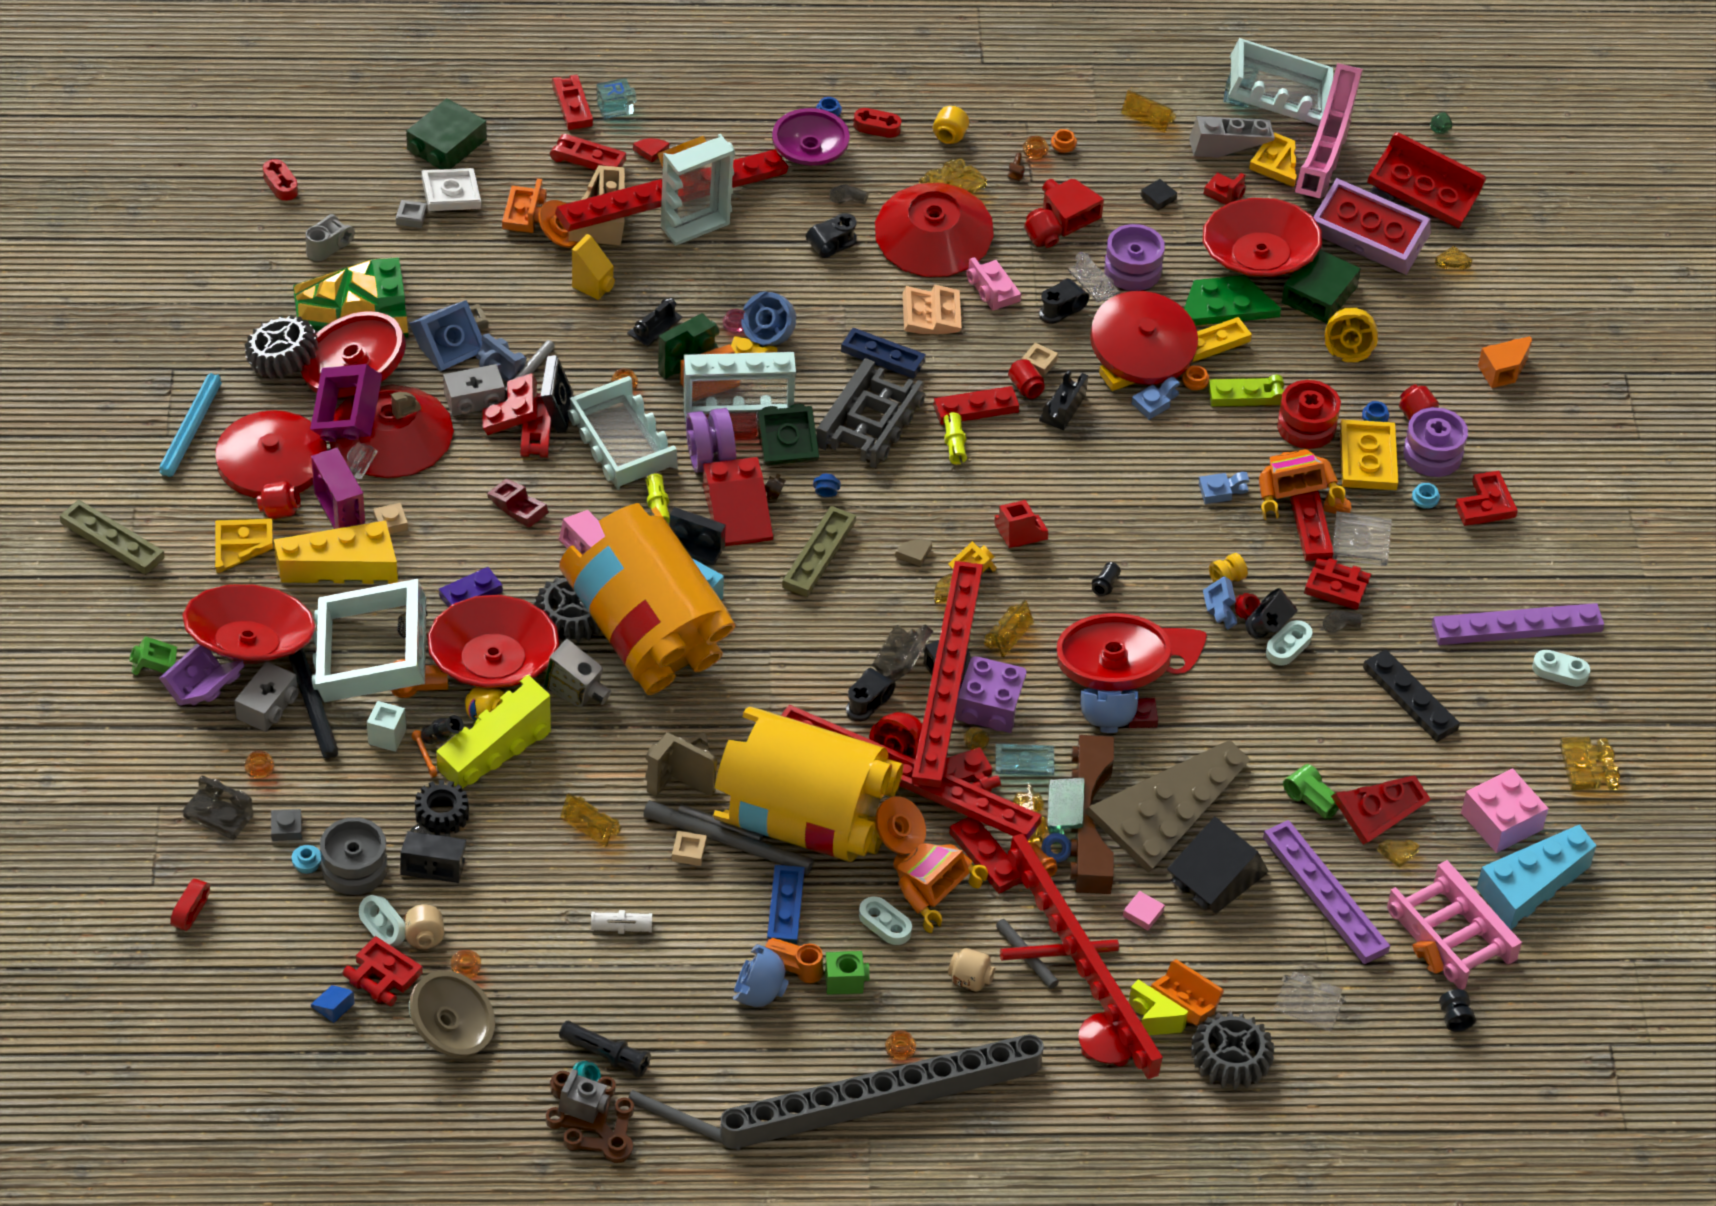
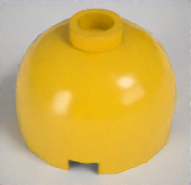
M1344 308L1337 311L1329 319L1325 329V345L1329 353L1343 358L1341 361L1359 362L1368 358L1378 343V328L1373 317L1366 311L1358 308Z

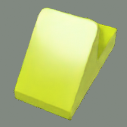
M1139 979L1131 986L1129 1004L1137 1013L1145 1015L1141 1023L1149 1036L1183 1032L1188 1015L1186 1009Z

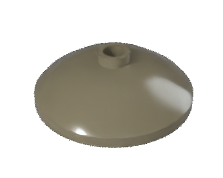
M435 971L423 977L414 987L409 1003L411 1019L420 1036L431 1047L449 1056L468 1057L480 1052L490 1042L495 1029L494 1011L488 997L474 981L453 971Z

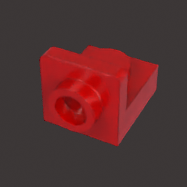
M1217 172L1204 187L1203 194L1225 205L1237 199L1240 200L1246 191V185H1244L1246 175L1240 173L1233 180Z

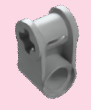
M334 214L326 216L322 221L306 230L307 257L313 261L327 259L352 241L355 234L354 228L350 225L345 226Z

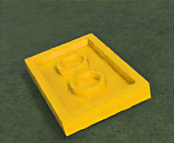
M1341 419L1342 487L1397 490L1398 467L1395 423Z

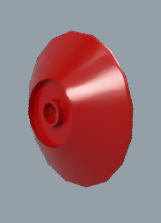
M920 183L898 191L882 205L875 220V238L885 258L901 270L923 277H947L968 270L969 259L975 257L977 261H980L987 254L994 238L993 220L983 202L967 190L945 183Z
M1247 198L1230 202L1213 212L1203 226L1202 243L1211 258L1229 270L1248 276L1274 277L1295 272L1312 262L1322 247V230L1312 215L1295 204L1275 198Z
M393 384L380 386L371 436L359 437L358 440L340 438L335 442L329 443L331 449L338 448L348 467L363 475L389 479L411 476L433 466L448 451L454 429L450 413L437 398L418 388ZM397 392L412 394L419 402L421 410L396 419L392 414L391 394ZM355 395L348 397L335 410L333 421L351 419Z
M229 584L205 590L188 602L182 614L186 632L200 646L233 662L242 661L244 664H258L294 654L310 643L316 629L312 613L298 599L278 589L254 584Z
M505 595L474 596L452 604L435 618L427 635L429 655L442 672L461 683L483 688L512 687L520 684V680L527 674L532 679L536 678L548 667L550 656L560 646L557 627L545 611L526 600Z

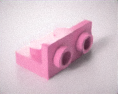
M975 257L969 259V268L966 271L967 279L971 285L976 287L982 301L987 302L992 311L1021 301V293L997 260L980 265Z

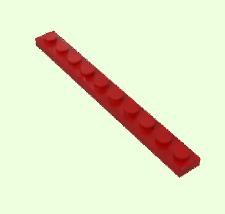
M776 149L733 160L734 175L732 176V188L784 175L787 173L789 166ZM711 166L679 175L683 182V188L677 190V195L681 201L709 195ZM662 179L557 206L555 215L565 229L570 232L660 208L662 201Z
M955 561L912 774V784L937 788L942 786L983 573V564Z
M789 704L780 715L886 748L889 760L903 764L900 787L1011 836L1023 833L1028 841L1042 823L1041 814L945 772L941 788L912 784L915 759Z
M1024 834L1013 836L1011 847L1008 851L1011 865L1018 869L1024 886L1030 889L1034 895L1038 909L1044 911L1047 916L1051 930L1057 933L1062 940L1064 951L1067 955H1071L1075 961L1079 975L1088 982L1093 998L1101 1003L1108 1022L1114 1024L1121 1043L1127 1046L1132 1053L1136 1067L1143 1071L1147 1079L1159 1076L1163 1059L1161 1053Z

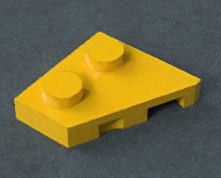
M1274 133V141L1264 143L1250 161L1249 169L1294 187L1297 174H1295V140Z
M272 519L215 521L216 573H221L273 549Z

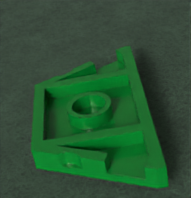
M1245 275L1194 280L1184 307L1195 326L1219 324L1237 317L1241 321L1280 318L1281 308Z

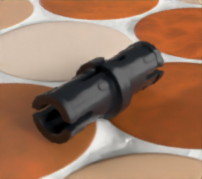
M452 715L447 719L439 718L434 720L431 725L422 729L421 738L426 744L449 740L453 734H458L459 731L463 730V721L457 715Z

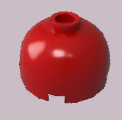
M895 712L888 714L871 728L869 739L916 759L923 723L909 713Z

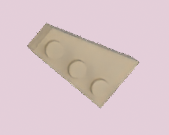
M598 165L581 200L624 189L625 168ZM624 217L570 231L568 241L579 242L588 234L593 237L596 243L621 245Z

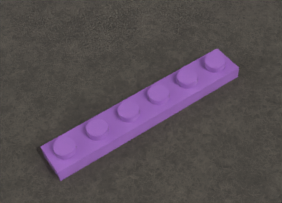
M1592 603L1434 616L1432 626L1438 645L1602 632L1604 622L1598 604Z
M1289 820L1264 831L1263 839L1363 964L1389 953V943Z

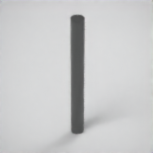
M634 1090L631 1091L628 1098L633 1101L634 1105L722 1143L720 1128ZM740 1145L736 1147L738 1151L741 1149Z

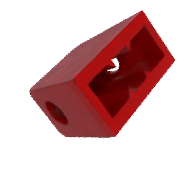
M1049 179L1043 184L1042 190L1045 192L1043 209H1049L1055 214L1063 227L1062 237L1102 218L1104 198L1076 179H1069L1061 184H1058L1054 179Z

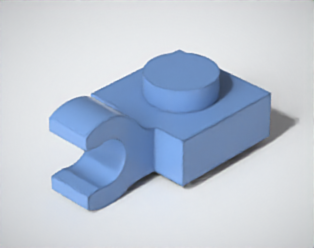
M1170 377L1164 381L1159 389L1151 385L1132 397V405L1150 420L1170 408V400L1179 395L1175 388L1180 385V382L1174 377Z
M1247 472L1236 473L1229 479L1226 473L1199 477L1198 484L1205 504L1231 501L1232 494H1244L1249 491Z
M1224 576L1205 588L1203 594L1207 612L1215 616L1217 623L1224 621L1226 629H1230L1237 624L1236 616L1230 609V606L1236 603L1232 581Z

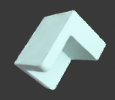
M377 701L367 721L368 743L396 752L406 732L405 708Z

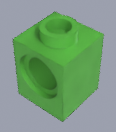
M862 951L826 952L825 980L827 995L863 994L864 981H869L870 972L869 963H863Z

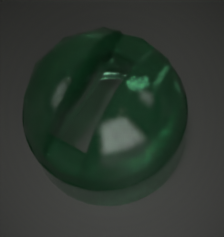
M1440 112L1431 119L1430 128L1437 134H1443L1452 129V121L1447 113Z

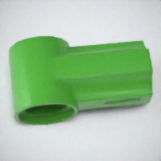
M1305 764L1284 779L1283 787L1290 798L1295 801L1303 800L1324 819H1330L1336 815L1339 808L1331 797L1335 792L1322 782L1321 775L1314 766Z

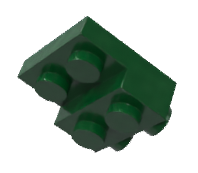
M701 313L659 335L658 374L664 380L674 374H679L681 372V360H684V355L702 354L718 348L715 342V337L719 335L717 324Z
M793 404L789 408L778 409L776 406H768L758 410L756 421L764 465L818 461L819 452L812 406Z

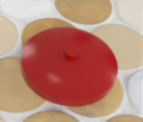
M1130 291L1118 294L1102 304L1094 316L1090 340L1096 357L1111 373L1130 382L1152 385L1164 383L1170 377L1177 378L1190 367L1197 351L1198 333L1190 315L1175 301L1153 292Z
M371 311L344 316L331 322L316 333L319 349L315 352L316 357L310 359L311 365H304L302 367L301 374L306 384L315 393L318 391L321 370L325 367L367 364L382 374V382L400 364L406 349L405 336L397 321L384 313ZM356 387L339 388L338 398L355 395Z
M277 410L256 412L238 419L221 434L215 450L216 465L223 481L233 490L248 497L257 498V496L261 495L264 485L280 481L290 482L301 493L313 485L311 456L327 451L326 441L322 440L320 435L310 430L311 421L303 416Z
M1123 613L1098 614L1073 623L1062 632L1056 647L1057 662L1061 671L1074 682L1097 690L1123 691L1142 687L1163 675L1171 662V642L1167 633L1148 619Z

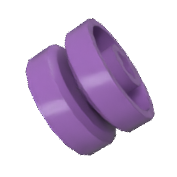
M1139 224L1120 226L1112 231L1107 240V254L1104 264V273L1108 280L1115 286L1128 291H1141L1157 284L1161 277L1162 261L1165 252L1163 238L1154 229Z
M1431 407L1415 413L1409 421L1407 437L1403 448L1404 459L1408 466L1416 472L1430 477H1442L1458 470L1463 460L1464 448L1468 438L1466 423L1455 412L1444 408Z
M727 408L712 409L708 419L702 411L687 413V445L695 472H703V464L712 463L713 459L714 462L736 460L734 431Z

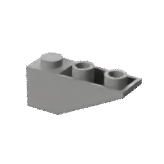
M1197 116L1189 137L1193 156L1217 158L1271 142L1275 139L1270 120Z

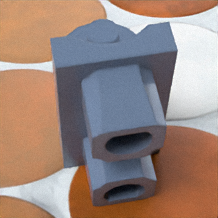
M489 333L482 335V346L476 356L480 360L479 367L497 364L500 376L505 381L513 380L517 372L521 371L525 366L526 357L520 352L515 354L511 352L508 342L503 338L495 339Z

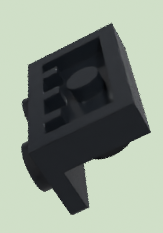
M674 507L670 513L669 526L692 559L709 565H715L725 548L726 525Z

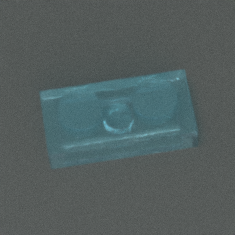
M995 745V774L1054 776L1053 745Z

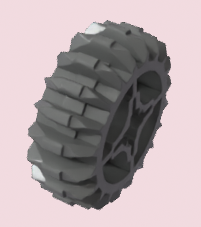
M281 315L276 320L271 318L270 322L266 324L261 323L259 329H253V335L247 337L248 342L244 344L246 359L255 373H259L262 377L269 376L271 379H274L276 376H279L282 379L287 374L293 376V372L297 370L302 371L304 365H311L310 359L316 357L315 352L319 349L318 337L308 320L304 321L301 316L294 318L293 315H289L287 318H284Z
M556 576L554 583L546 581L544 588H539L534 605L545 611L556 625L559 639H575L579 644L581 638L590 641L592 634L599 636L600 628L566 578L560 579ZM554 606L558 608L556 611L552 610Z
M1231 1010L1227 1017H1224L1219 1012L1215 1019L1207 1017L1204 1024L1199 1025L1192 1038L1191 1055L1194 1058L1195 1068H1200L1201 1077L1210 1075L1209 1080L1211 1084L1215 1081L1221 1082L1222 1089L1227 1084H1232L1234 1090L1237 1089L1239 1084L1246 1088L1249 1087L1251 1081L1258 1084L1262 1076L1266 1077L1270 1066L1273 1064L1275 1047L1274 1043L1271 1042V1033L1265 1032L1264 1024L1255 1025V1017L1249 1020L1245 1019L1243 1012L1239 1017L1233 1016ZM1211 1043L1216 1045L1217 1051L1215 1053L1212 1052L1209 1046ZM1251 1047L1256 1054L1254 1058L1249 1055L1250 1051L1248 1049Z

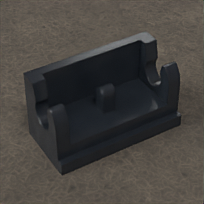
M1068 370L1063 376V383H1061L1052 399L1043 407V413L1039 417V421L1064 430L1086 396L1088 375L1081 373L1077 380L1078 382H1074L1070 378L1071 371Z
M407 831L400 852V875L459 883L465 863L463 855L466 849V839Z

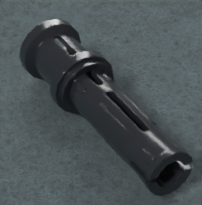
M566 1020L560 1029L559 1038L607 1058L611 1066L616 1068L621 1066L630 1070L635 1077H642L650 1064V1052H640L628 1046V1042L623 1040L614 1042L569 1020Z

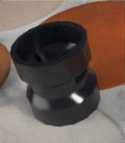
M1451 990L1439 998L1441 1010L1446 1014L1444 1017L1446 1027L1450 1031L1459 1032L1467 1030L1476 1022L1474 1011L1469 1007L1471 1003L1469 995L1465 990Z

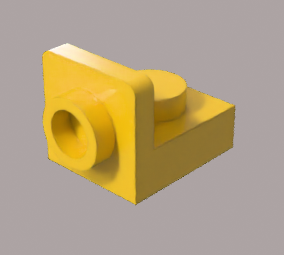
M973 541L948 564L952 570L955 561L983 564V572L987 568L992 572L997 569L992 562L995 556L984 545L979 548Z

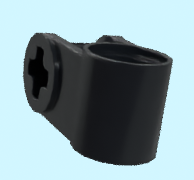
M839 214L834 218L812 226L806 233V240L822 258H828L856 244L857 236L854 229L856 228L857 220L851 214Z
M1064 279L1059 284L1042 292L1041 300L1043 307L1039 311V317L1045 323H1058L1062 319L1084 309L1089 302L1090 296L1071 279Z
M1279 587L1270 592L1247 618L1246 630L1252 638L1261 639L1269 632L1275 633L1279 631L1296 614L1298 609Z
M868 668L861 678L850 686L848 690L850 702L846 706L847 716L851 720L858 722L869 719L882 704L890 699L895 690L896 682L875 669Z

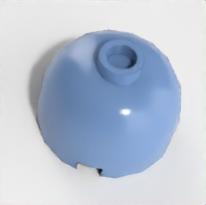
M760 292L752 296L745 304L743 309L745 311L744 320L741 319V325L745 335L751 341L764 346H775L787 341L793 334L796 326V312L793 305L784 296L773 292Z
M1092 688L1081 691L1082 713L1090 724L1100 727V732H1118V727L1129 724L1137 712V690H1123L1122 694L1121 691H1105Z
M756 944L751 950V953L756 955L752 961L746 960L740 971L734 988L735 992L740 993L733 996V1000L753 1007H764L770 1004L776 995L779 997L783 996L788 980L784 979L785 965L779 955L766 947Z

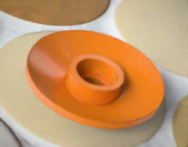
M559 200L547 201L541 206L538 215L543 232L552 242L566 248L574 247L578 242L568 241L569 232L555 215L557 206L567 203Z
M894 796L880 804L876 812V828L879 837L890 850L898 854L907 855L924 843L926 837L925 820L913 802L904 797Z

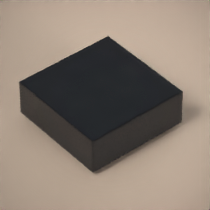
M1161 179L1141 189L1140 196L1157 210L1177 200V192Z

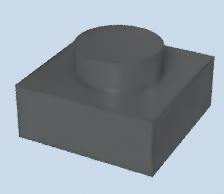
M301 809L271 810L272 841L302 840Z

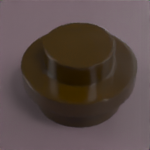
M778 473L775 478L769 476L765 485L768 500L770 498L777 500L786 480L780 478L781 475Z

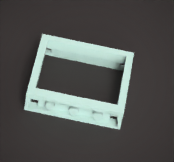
M418 579L319 597L318 610L314 612L317 624V631H314V642L317 652L313 653L316 674L312 675V684L314 690L318 689L324 702L425 684L426 596ZM406 605L405 661L331 675L333 619Z

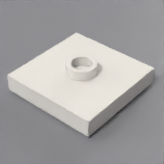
M474 168L422 171L421 179L429 211L481 209V198Z

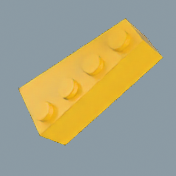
M386 520L274 539L275 560L281 583H318L319 580H331L333 583L345 584V580H362V584H374V580H388V584L398 583L397 561Z

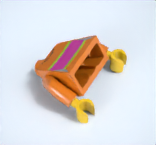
M1306 449L1284 452L1270 457V466L1265 467L1259 476L1261 499L1264 500L1261 505L1263 519L1267 520L1266 513L1268 511H1274L1276 519L1279 517L1278 504L1273 500L1274 498L1289 497L1326 489L1327 487H1329V505L1334 507L1335 497L1340 498L1342 504H1344L1346 492L1343 487L1336 485L1338 480L1330 462L1325 458L1315 456Z
M922 843L909 855L898 854L894 859L893 865L900 879L899 887L915 912L923 915V928L928 933H933L934 929L929 920L935 921L939 927H941L942 923L941 913L936 910H929L928 906L935 907L968 874H970L968 878L969 884L977 889L981 887L983 881H986L988 876V870L985 866H973L971 864L972 860L963 853V850L958 849L952 844L934 845Z

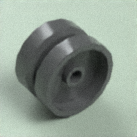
M357 817L336 821L325 829L320 838L322 875L327 885L335 891L346 895H361L373 891L382 884L387 875L386 837L379 826L370 820Z

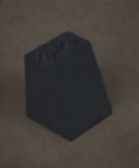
M1215 816L1167 868L1172 876L1170 882L1180 892L1184 893L1187 890L1194 896L1192 901L1204 911L1209 908L1215 914L1269 872L1259 852Z

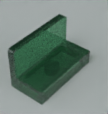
M1084 778L1049 780L1047 825L1049 835L1052 833L1064 835V829L1082 828L1084 826Z

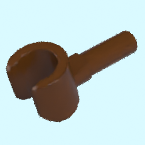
M1016 153L1014 162L1009 164L1010 171L1007 176L1017 181H1021L1025 172V167L1020 165L1021 153Z

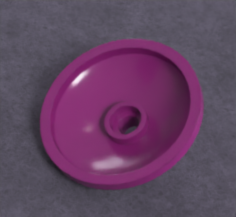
M803 108L786 113L778 119L772 131V142L775 149L784 158L800 165L818 166L830 163L842 156L849 146L850 134L844 121L835 114L821 109Z

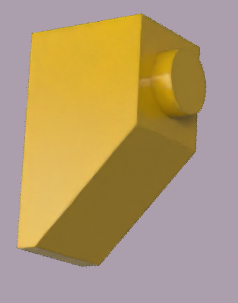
M586 234L572 249V287L599 300L606 292H610L614 286V266L593 237Z

